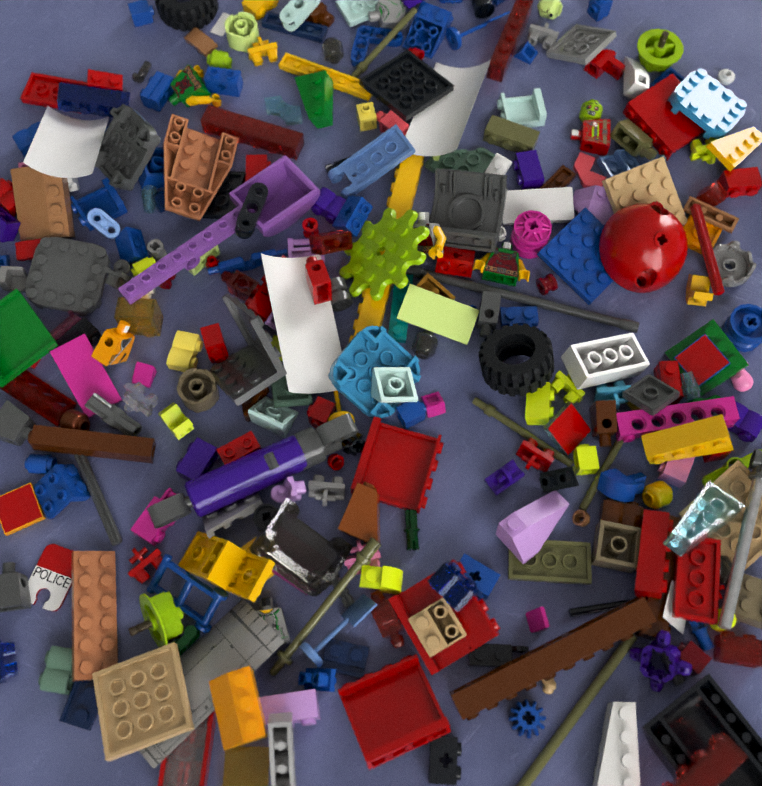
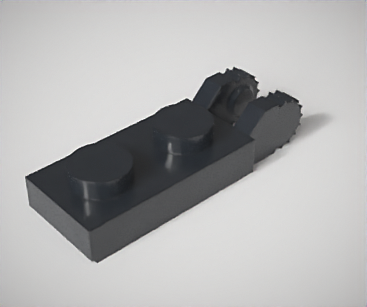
M483 644L469 653V666L499 667L512 660V652L526 653L529 650L527 646H512V644Z

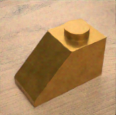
M429 273L416 285L446 298L455 299V296Z

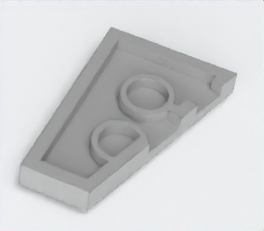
M253 493L203 516L208 538L215 536L214 531L221 527L227 529L232 526L231 523L236 518L244 519L254 513L256 508L263 504L259 493Z

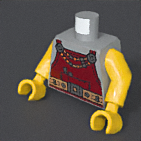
M418 212V223L413 224V229L425 226L430 230V234L418 244L417 250L428 253L433 260L435 256L442 258L444 253L443 247L446 242L445 234L439 223H429V212Z

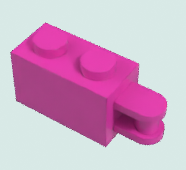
M168 488L160 499L154 496L130 529L136 536L154 547L157 543L162 542L166 530L176 521L163 527L155 528L147 508L176 495L173 489Z

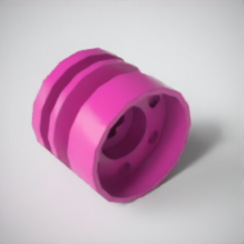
M533 210L525 211L518 215L515 219L510 238L512 250L518 252L522 258L533 259L539 257L537 255L538 252L548 244L551 235L552 225L549 218L545 214Z

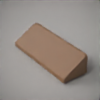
M689 197L683 208L684 212L692 215L690 207L695 203L700 204L705 222L732 234L739 218L694 197Z

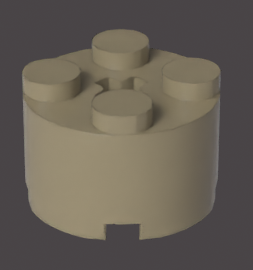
M191 368L179 377L177 392L183 404L193 412L200 413L212 408L219 400V388L210 371Z

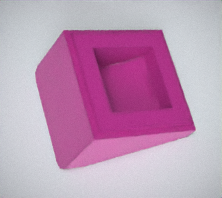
M137 362L132 383L150 388L157 373L155 367Z
M439 391L421 396V400L427 409L426 414L428 418L446 413L445 402Z
M543 606L526 613L531 633L545 631L549 628Z

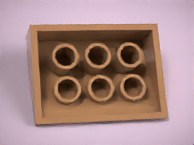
M29 166L10 169L17 220L21 222L19 227L20 241L42 239L44 237H75L68 178L50 176Z

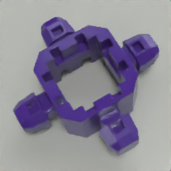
M660 630L656 640L644 648H631L629 654L632 660L641 661L640 671L645 677L651 678L650 688L655 692H661L664 688V683L673 679L677 674L687 676L692 671V665L689 662L680 661L681 652L677 646L670 644V633L664 630ZM653 649L659 653L664 652L666 656H669V660H671L669 672L666 673L661 669L656 670L652 666L650 659L652 658Z

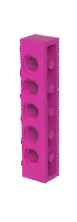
M734 396L668 405L654 416L642 409L616 413L617 441L632 442L635 441V438H641V435L694 422L695 420L692 419L691 415H696L699 420L713 417L711 412H715L718 415L723 414L727 428L733 427L740 417ZM671 418H677L680 424H675ZM652 420L658 421L660 427L654 426ZM632 423L639 424L641 429H634Z

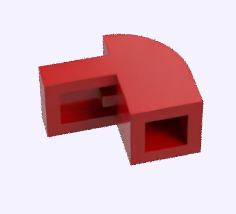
M603 49L585 65L584 71L596 79L606 72L616 80H619L623 75L626 65L615 58L617 52Z

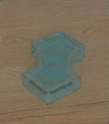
M281 96L264 98L267 115H275L282 118L286 126L303 124L300 106L287 104Z

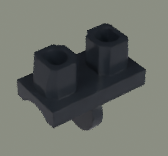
M575 466L539 473V480L544 493L579 486L575 475Z

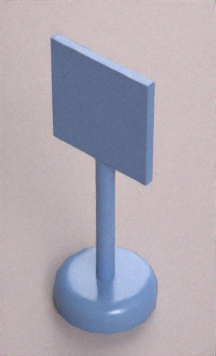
M363 594L341 615L344 620L314 649L307 642L300 644L299 648L317 668H320L323 665V660L317 653L348 623L356 627L378 604Z

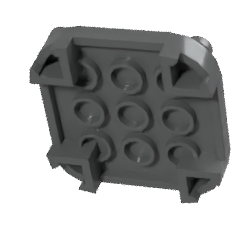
M122 104L119 108L113 107L110 111L114 118L103 136L95 167H98L108 177L111 186L132 191L148 161L151 159L156 146L159 145L160 137L157 135L154 127L137 110Z
M60 237L42 238L35 249L26 280V296L40 309H55L77 313L79 316H87V314L94 312L102 304L101 298L108 275L104 272L105 266L111 268V261L105 248L93 243Z

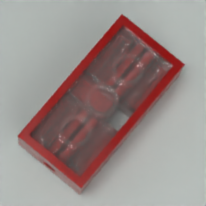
M215 710L161 762L157 786H207L217 718Z

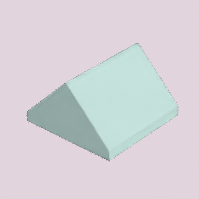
M374 367L372 370L371 397L380 403L417 402L418 396L410 367Z
M266 396L248 410L252 423L283 438L286 437L299 414L298 411L289 407L274 408L273 400Z

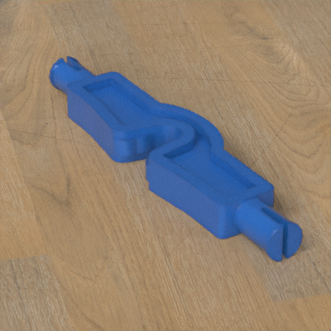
M271 249L252 253L248 261H244L242 257H236L218 262V266L207 268L208 275L216 273L224 275L236 271L252 270L263 265L261 253L273 257H281L282 255L288 256L287 249L279 251Z

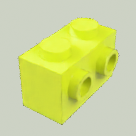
M546 382V385L541 389L537 388V391L532 394L531 392L526 393L525 419L527 425H551V418H554V407H551V401H555V389H551L550 382Z

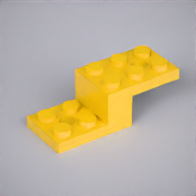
M197 531L178 564L188 573L201 577L218 588L252 602H255L260 595L262 587L271 575L275 565L270 559L248 553L229 540L216 536L208 538L206 533Z

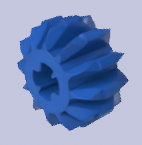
M528 699L523 700V705L517 701L515 703L517 709L510 708V712L515 716L508 717V721H515L516 723L511 726V729L515 730L519 727L518 736H522L524 731L526 738H531V731L535 736H538L539 731L537 728H545L539 722L546 720V716H539V713L544 709L540 707L536 710V701H533L530 706ZM525 712L529 717H532V721L528 722L530 725H527V722L522 719V716L526 715Z

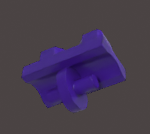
M512 459L485 478L484 481L497 496L523 478L525 474Z

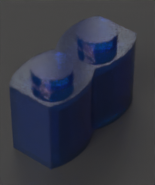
M447 561L433 574L428 583L455 611L460 612L479 591L476 589L477 584L471 578L467 577L466 579L461 574L462 570L456 563Z

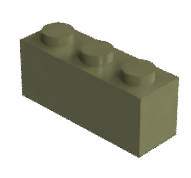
M492 115L485 128L483 141L516 153L531 151L536 147L540 131Z

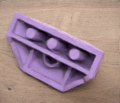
M594 185L575 190L573 204L576 213L579 214L586 207L605 226L614 213L604 187Z

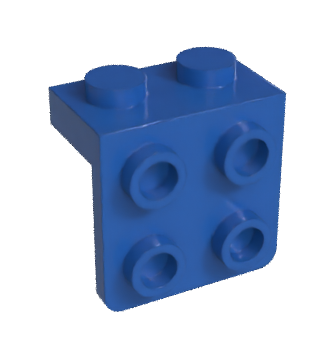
M56 464L33 487L48 519L55 518L70 502L86 501L91 497L74 464Z

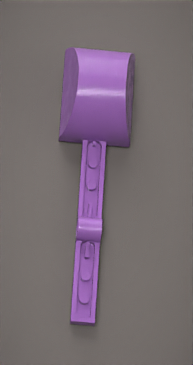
M286 155L281 157L229 193L232 202L236 205L235 209L119 287V292L131 305L183 268L186 270L195 268L199 264L202 255L235 233L238 215L252 184L259 182L268 188L266 204L256 226L264 237L274 236L298 221L315 204L320 196V190ZM248 209V211H249L250 213H255V212H256V211L253 210V209Z

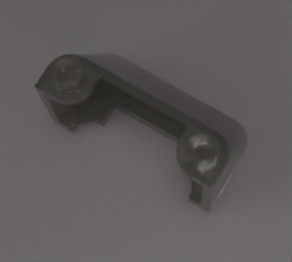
M286 497L250 547V551L252 554L273 561L275 563L273 570L306 594L318 596L333 584L353 546L341 537H334L330 541L325 539L297 518L300 513L298 505Z

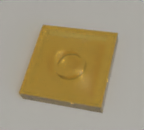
M234 747L225 750L223 786H268L269 747Z

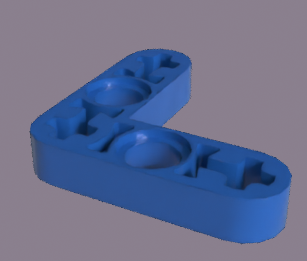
M366 25L358 27L351 51L352 66L356 67L360 62H363L367 57L369 45H378L392 29ZM399 32L387 46H401L403 43L402 32ZM381 34V35H383L384 37H383V38H377L376 35ZM360 44H362V45H364L365 47H364V48H358L357 46L360 45Z

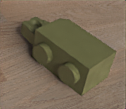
M629 119L619 121L610 134V137L632 156H641L652 160L658 154L652 147L653 139Z

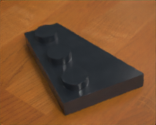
M229 171L219 191L204 213L203 218L220 219L236 208L229 193L245 182V172Z

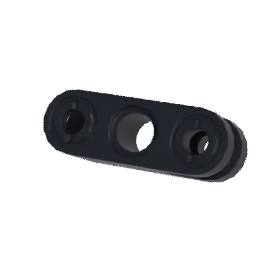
M258 182L251 185L238 215L235 233L241 239H248L253 235L266 204L268 188L263 183ZM248 209H253V210H255L256 212H255V213H250V212L248 211Z

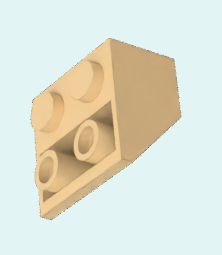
M445 597L408 619L429 657L438 654L467 636Z

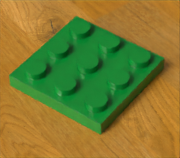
M714 319L665 352L671 361H676L674 359L676 355L706 334L730 361L731 364L700 388L679 365L680 374L698 398H701L749 366Z

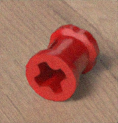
M311 217L306 218L302 223L305 239L318 238V221Z

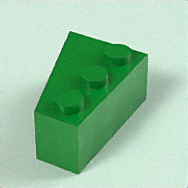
M323 70L294 77L309 120L317 129L333 126V80L327 72Z

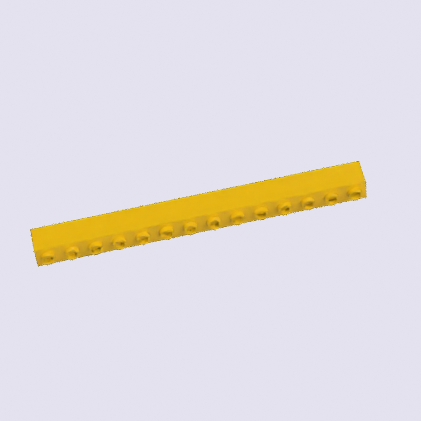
M411 155L400 163L399 168L396 167L394 178H396V181L391 184L390 192H392V195L388 196L386 207L396 211V219L401 218L408 210H412L424 164V156ZM392 284L385 288L383 297L378 301H374L371 298L370 288L362 292V298L364 299L363 303L358 305L357 313L359 317L354 320V336L367 326H382ZM350 335L349 342L354 338L353 335Z

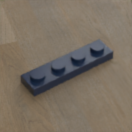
M269 11L266 12L261 22L262 28L323 43L328 32L327 26L303 21L295 31H287L280 20V14Z

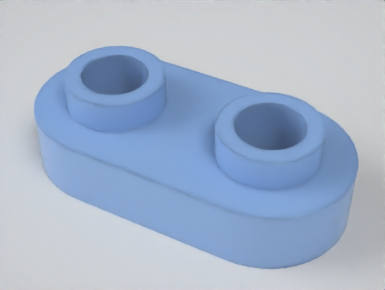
M94 208L89 211L87 215L89 223L108 239H115L121 232L119 224L103 210ZM99 216L101 219L100 221H95L94 218ZM109 228H114V233H109Z

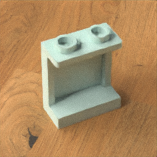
M534 88L533 94L530 96L505 98V94L500 93V99L497 100V109L501 111L500 118L526 127L545 125L547 113L540 88Z

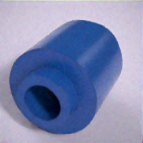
M30 454L25 459V469L32 474H47L57 464V458L48 454Z

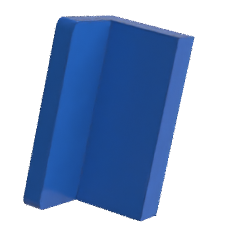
M125 227L115 238L120 259H124L131 264L133 261H140L146 257L149 258L141 230Z

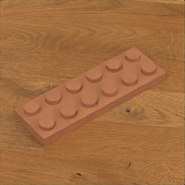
M73 551L71 553L72 681L93 680L92 673L118 664L115 551Z

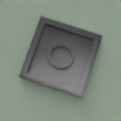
M651 374L646 375L622 393L624 399L652 416L680 396L678 390Z

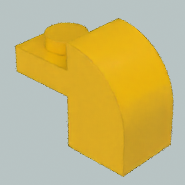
M688 275L686 286L687 304L706 307L707 301L713 300L714 294L709 292L710 280L708 276Z

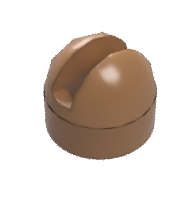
M577 510L572 517L573 523L577 526L585 527L590 523V515L586 511Z

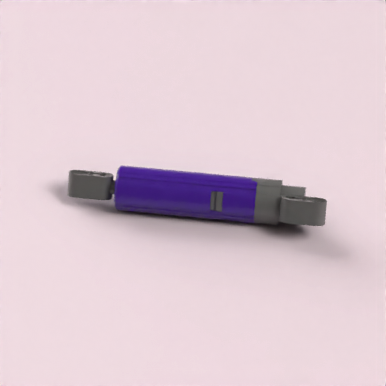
M350 413L328 421L316 429L309 427L185 482L184 486L188 496L185 497L184 493L176 494L148 507L147 511L155 528L163 527L189 515L192 512L191 507L194 508L197 516L203 517L280 482L287 477H291L326 461L327 455L342 449L341 441L354 436L359 431Z

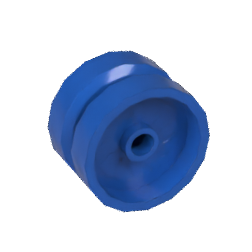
M743 304L738 306L722 325V331L738 351H752L762 343V308L757 305Z

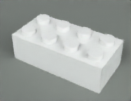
M633 332L573 344L561 356L577 390L639 376L650 365Z

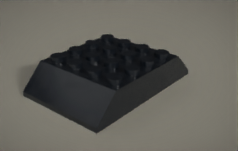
M710 674L704 676L642 726L651 749L679 786H762V739Z

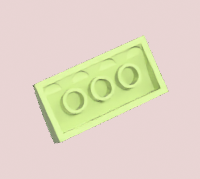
M409 284L397 319L467 345L480 310Z

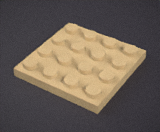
M664 156L602 181L614 214L627 206L644 203L650 204L657 201L675 215L682 225L687 223V218Z
M739 460L678 514L682 519L691 521L690 527L700 537L721 540L720 557L730 567H732L752 482L748 478L751 471ZM762 497L745 570L762 555Z
M175 642L92 673L106 761H113L195 729L178 646Z

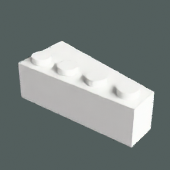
M636 702L607 703L602 729L603 734L598 750L599 755L594 771L593 786H640Z

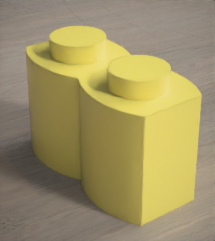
M177 330L166 362L169 369L185 372L188 369L197 367L198 358L196 356L203 348V341L199 334Z

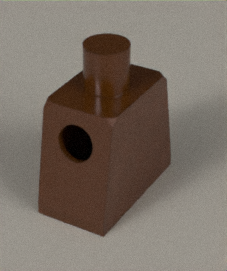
M616 400L595 401L589 407L592 437H599L600 447H611V436L617 433Z

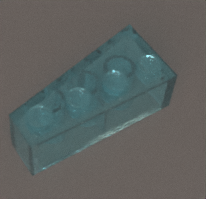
M708 481L663 544L682 557L733 520L745 505Z

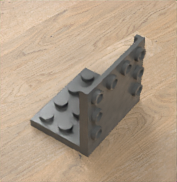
M227 293L221 298L248 345L238 352L230 354L225 361L213 365L208 371L214 376L217 385L238 407L285 376L287 372L279 359L281 357L280 352L271 344L273 341L272 337L263 329L264 322L260 316H256L251 309L248 310L246 305L240 303L237 297L233 298Z

